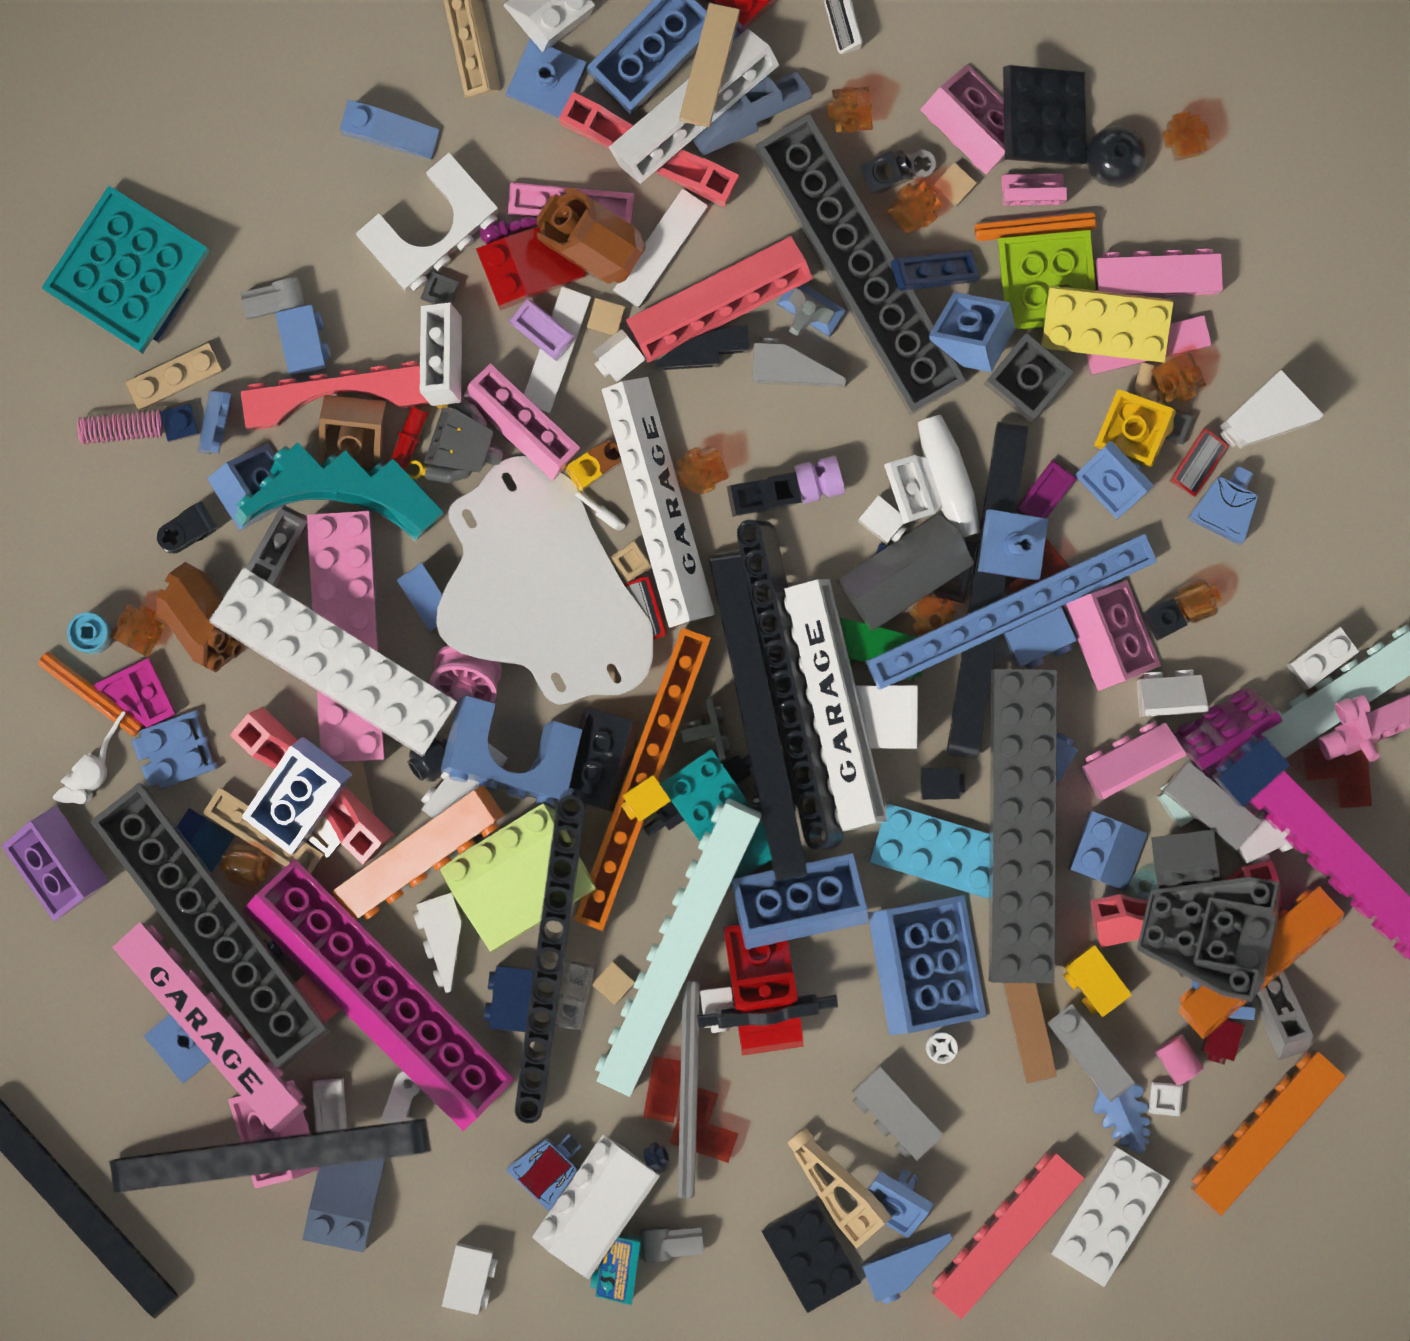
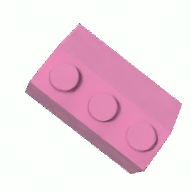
M967 64L940 86L920 110L977 168L987 174L1005 158L1004 99Z
M1127 580L1064 605L1098 691L1161 666Z
M1155 720L1140 728L1141 735L1131 740L1129 735L1112 743L1113 750L1105 754L1098 750L1085 757L1087 764L1081 766V769L1097 799H1105L1186 756L1184 749L1166 723L1158 725Z
M294 1080L285 1082L287 1085H289L290 1083L295 1085ZM241 1095L228 1099L241 1142L309 1133L308 1123L303 1111L278 1133L271 1130ZM320 1167L252 1175L251 1177L254 1187L259 1188L295 1179L320 1170Z

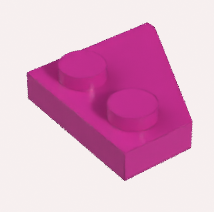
M150 658L94 684L100 692H103L148 728L176 715Z

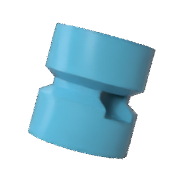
M86 612L78 614L70 621L67 636L72 647L78 651L98 654L106 650L111 644L113 631L108 620L100 615Z

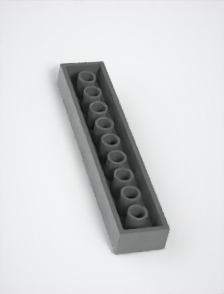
M810 113L757 143L755 150L910 416L964 385L966 380L954 359L930 340L929 334L934 325L913 289L899 291L891 266V261L894 260V257Z
M991 670L988 981L991 983H1054L1057 670Z
M138 783L90 821L276 1068L284 1069L332 1031L146 786Z

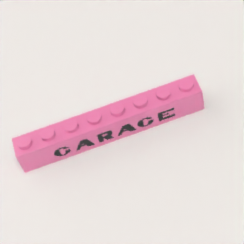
M139 922L113 946V949L271 1130L279 1133L306 1108L301 1101L304 1097L295 1085L292 1083L287 1085L281 1079V1076L284 1074L283 1071L276 1068L271 1061L267 1062L261 1056L263 1050L252 1037L247 1040L240 1032L244 1028L242 1024L232 1014L229 1017L226 1016L221 1010L224 1006L222 1001L213 992L209 994L205 992L201 987L204 981L194 970L191 969L188 972L181 964L185 960L175 948L171 947L168 949L164 945L162 940L165 937L153 924L149 927Z

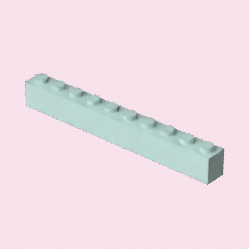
M1408 624L1393 632L1392 636L1394 639L1386 645L1380 641L1366 651L1369 656L1358 662L1355 658L1342 666L1340 669L1343 673L1335 679H1332L1329 675L1314 685L1317 690L1309 696L1302 693L1289 702L1291 708L1282 714L1278 709L1277 711L1283 722L1261 735L1265 736L1285 759L1340 722L1335 710L1336 702L1345 698L1351 700L1364 695L1369 703L1410 676V627ZM1215 762L1214 764L1206 768L1210 771V774L1207 777L1210 778L1214 783L1218 784V782L1212 777L1216 772H1218L1216 770V766L1218 764ZM1167 783L1160 787V789L1163 790ZM1164 792L1157 796L1177 828H1181L1194 819L1192 815Z
M729 798L724 806L718 804L711 819L716 825L711 834L705 832L698 847L703 853L699 861L692 859L685 874V877L690 878L686 889L679 887L672 902L673 905L677 906L673 917L666 915L659 930L660 933L664 934L660 945L653 943L646 960L651 962L647 973L640 971L633 988L638 989L635 999H627L620 1014L626 1018L621 1028L618 1026L614 1027L607 1042L613 1046L608 1055L602 1053L595 1070L600 1072L596 1080L597 1082L624 1095L631 1096L762 813Z

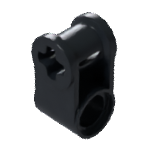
M198 502L184 510L179 516L162 525L157 532V541L165 552L177 554L213 534L218 529V526L204 504ZM169 532H172L174 535L179 534L176 537L178 543L172 545L170 542L165 543L168 540L167 534Z

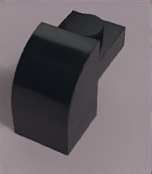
M796 472L727 486L732 517L764 513L802 503Z

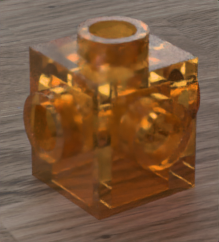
M869 86L833 89V102H827L828 121H834L836 133L873 130Z
M1190 111L1173 115V120H1170L1166 125L1167 130H1163V139L1166 148H1171L1174 162L1204 155L1208 150L1206 140L1209 139L1206 121L1201 122L1199 114L1191 116ZM1182 132L1187 133L1189 138L1185 137Z
M925 182L915 185L909 183L896 194L898 199L887 211L902 229L909 233L919 230L922 226L926 228L938 217L936 212L943 204L938 199L935 189L930 185L925 184Z
M1191 351L1151 370L1158 383V388L1167 403L1179 399L1181 404L1198 396L1196 390L1206 385L1202 371L1196 364Z
M711 446L703 449L700 447L690 449L683 454L684 458L676 461L679 467L676 474L683 488L687 487L688 490L695 493H708L716 488L715 484L729 478L718 449Z
M934 592L921 599L909 609V613L916 621L912 626L919 635H923L955 620L953 616L957 613L946 598L940 601ZM932 615L940 616L939 620L935 623L930 622L929 618Z
M128 604L120 615L110 637L134 651L149 657L155 644L160 640L166 625L156 619V612L142 605L140 609H137Z

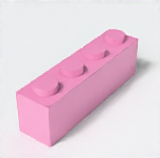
M1213 249L1194 250V255H1182V250L1164 251V256H1151V251L1133 252V257H1121L1119 252L1103 253L1102 258H1097L1095 261L1096 291L1145 297L1217 295L1223 291L1221 254H1213Z
M489 364L469 383L463 397L468 402L474 404L493 426L552 481L566 469L568 464L574 461L580 447L493 365Z

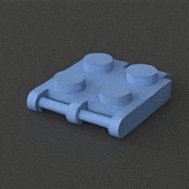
M198 710L140 730L141 737L131 740L138 761L150 759L151 763L141 766L148 787L159 784L160 789H164L219 768L218 763H214L207 745L210 742L209 738L204 736L198 717L200 713ZM191 719L193 721L196 733L199 738L197 740L195 739L194 733L189 722V720ZM200 745L202 746L204 755L206 757L208 763L207 766H205L202 755L200 753L198 747Z

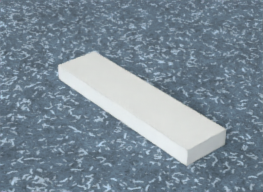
M682 188L645 242L646 249L628 278L622 283H617L613 291L639 308L700 220L708 205Z
M561 287L551 317L576 338L557 361L542 349L539 350L524 395L536 407L551 414L591 300L590 296Z

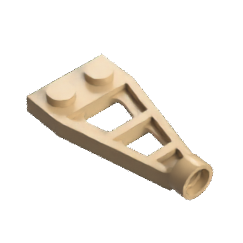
M804 1128L787 1143L795 1152V1157L836 1225L856 1249L892 1219L885 1206L864 1185L815 1143L814 1136L807 1128ZM817 1163L834 1177L835 1180L830 1185L827 1184L818 1169ZM837 1187H843L857 1200L858 1205L852 1212L846 1211L841 1205L835 1193Z

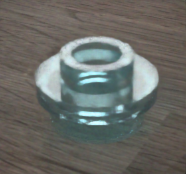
M1149 870L1136 872L1129 882L1131 894L1137 899L1149 900L1151 890L1159 889L1156 874ZM1144 879L1150 883L1149 890L1145 892L1139 888L1140 881Z

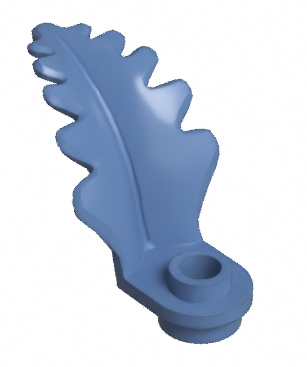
M1135 1083L1112 1102L1098 1088L1093 1111L1096 1114L1106 1113L1102 1122L1103 1128L1116 1126L1111 1134L1112 1138L1116 1140L1122 1136L1120 1140L1122 1147L1129 1145V1151H1137L1139 1154H1143L1146 1151L1145 1146L1150 1143L1145 1137L1151 1134L1149 1129L1143 1128L1150 1125V1120L1140 1116V1114L1148 1110V1105L1137 1101L1144 1093L1143 1087Z

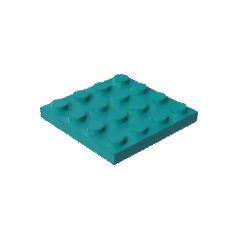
M108 185L41 289L143 354L211 250Z

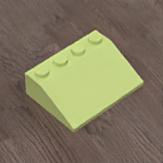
M544 803L453 858L451 862L440 869L455 899L492 953L540 924L556 813L554 809ZM566 830L560 831L559 836L563 841L572 842ZM580 856L573 903L597 889ZM559 860L555 863L556 869L560 872L571 870V865L565 860ZM560 890L551 893L552 899L558 903L567 900L566 894Z

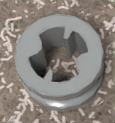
M918 150L911 155L912 176L920 180L929 178L934 173L936 167V159L933 154L926 150ZM916 158L920 160L927 158L930 162L927 167L930 169L927 172L923 169L915 170L914 166H916L917 162H914Z

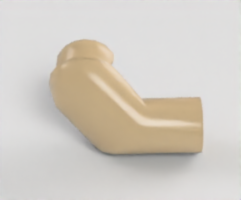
M1141 363L1135 384L1136 394L1139 397L1163 404V393L1158 392L1152 383L1156 367L1151 364Z

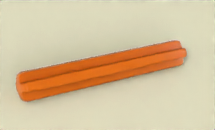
M1082 212L976 223L974 233L977 241H986L1007 237L1094 230L1097 223L1094 212Z
M51 652L44 653L40 658L39 666L114 723L119 715L125 711ZM125 711V715L118 726L131 736H135L142 729L143 724L129 712Z

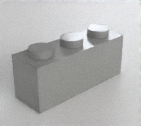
M1185 762L1162 791L1207 829L1214 830V834L1230 848L1238 850L1261 823L1256 817L1259 812L1249 803L1244 807L1237 805L1219 784L1214 783L1207 777L1210 774L1209 770H1202L1195 763Z
M879 1065L852 1090L856 1095L852 1101L864 1114L869 1110L877 1118L874 1125L885 1136L891 1133L899 1141L895 1147L907 1160L913 1156L918 1161L944 1136Z

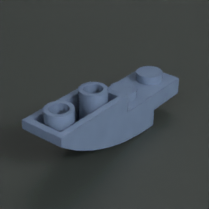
M797 71L774 82L767 75L713 121L710 128L706 127L692 141L704 156L758 132L757 122L812 99L811 90Z

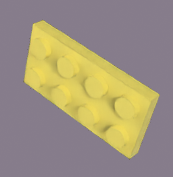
M1049 285L1041 345L1045 349L1165 363L1173 300Z

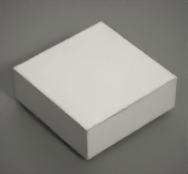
M1151 1082L1148 1113L1180 1116L1183 1085Z

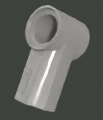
M298 277L282 279L273 282L272 286L240 293L247 320L305 306Z
M668 1227L641 1230L644 1262H659L671 1260L672 1257L704 1254L702 1227L671 1230Z

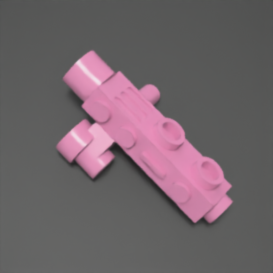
M1364 695L1351 700L1345 698L1336 702L1335 710L1341 724L1335 727V731L1319 737L1318 743L1322 754L1327 760L1334 759L1343 754L1347 756L1361 749L1369 762L1377 760L1380 754L1373 745L1374 743L1410 728V695L1400 697L1394 702L1370 712V705Z

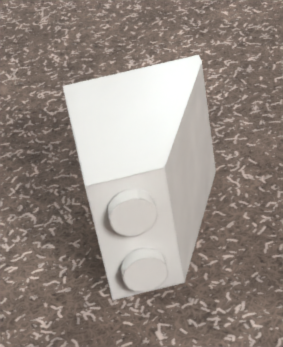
M1280 370L1219 427L1223 430L1221 433L1223 439L1230 446L1234 447L1237 445L1241 449L1310 426L1324 415L1290 378Z
M855 686L870 749H916L917 686H887L881 690L877 686Z

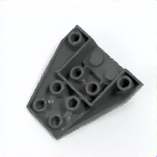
M1245 877L1151 890L1137 950L1221 996L1253 1002L1265 980L1277 929L1280 882Z

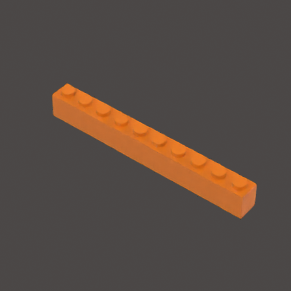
M685 628L680 630L590 874L597 889L582 897L574 921L601 931L605 928L644 820L639 822L637 817L630 820L621 806L625 802L622 796L652 775L659 781L711 640L707 636Z

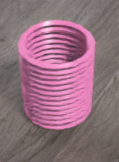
M1184 1035L1176 1036L1155 1051L1176 1085L1185 1083L1204 1069L1203 1064L1195 1055L1196 1053L1190 1047L1191 1045L1185 1040Z

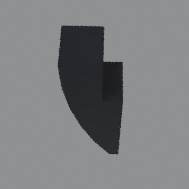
M748 325L722 328L686 341L657 361V371L719 367L718 355L749 353Z

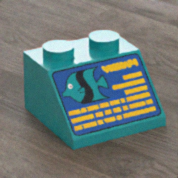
M620 1233L600 1262L599 1270L595 1269L592 1274L590 1288H596V1297L632 1305L641 1236Z

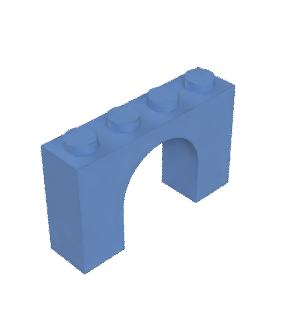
M467 695L458 699L441 771L449 773V778L455 781L467 782L470 779L479 782V787L484 785L487 790L495 791L497 788L508 790L507 795L511 797L525 799L526 796L536 798V803L539 805L544 803L549 807H554L558 803L560 795L569 789L582 729L555 721L545 724L533 765L525 773H512L496 764L488 748V734L495 704Z

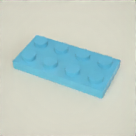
M887 803L885 812L888 821L880 825L869 863L989 899L990 834Z

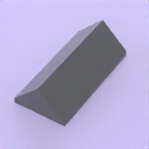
M938 514L839 578L837 582L872 632L972 567L974 562L960 531Z

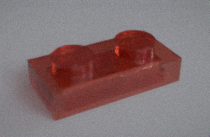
M659 1056L653 1057L643 1118L674 1123L681 1083V1060Z

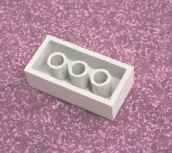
M1113 1145L1048 1251L1053 1256L1105 1287L1170 1180Z

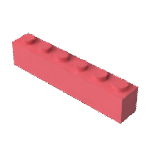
M792 236L637 313L626 319L648 363L686 341L710 332L813 278L805 258Z
M1053 1152L1050 1156L1045 1153L1034 1166L1037 1169L1035 1174L1030 1179L1024 1177L1014 1189L1017 1193L1010 1202L1004 1200L993 1213L996 1216L989 1226L984 1223L974 1234L973 1238L976 1241L969 1249L963 1247L953 1258L952 1261L955 1265L948 1273L943 1270L933 1281L932 1285L935 1288L931 1291L932 1294L961 1320L1085 1179L1057 1153Z

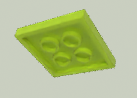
M1090 230L997 239L1003 301L1010 302L1016 327L1015 331L1044 328L1049 285L1096 291Z

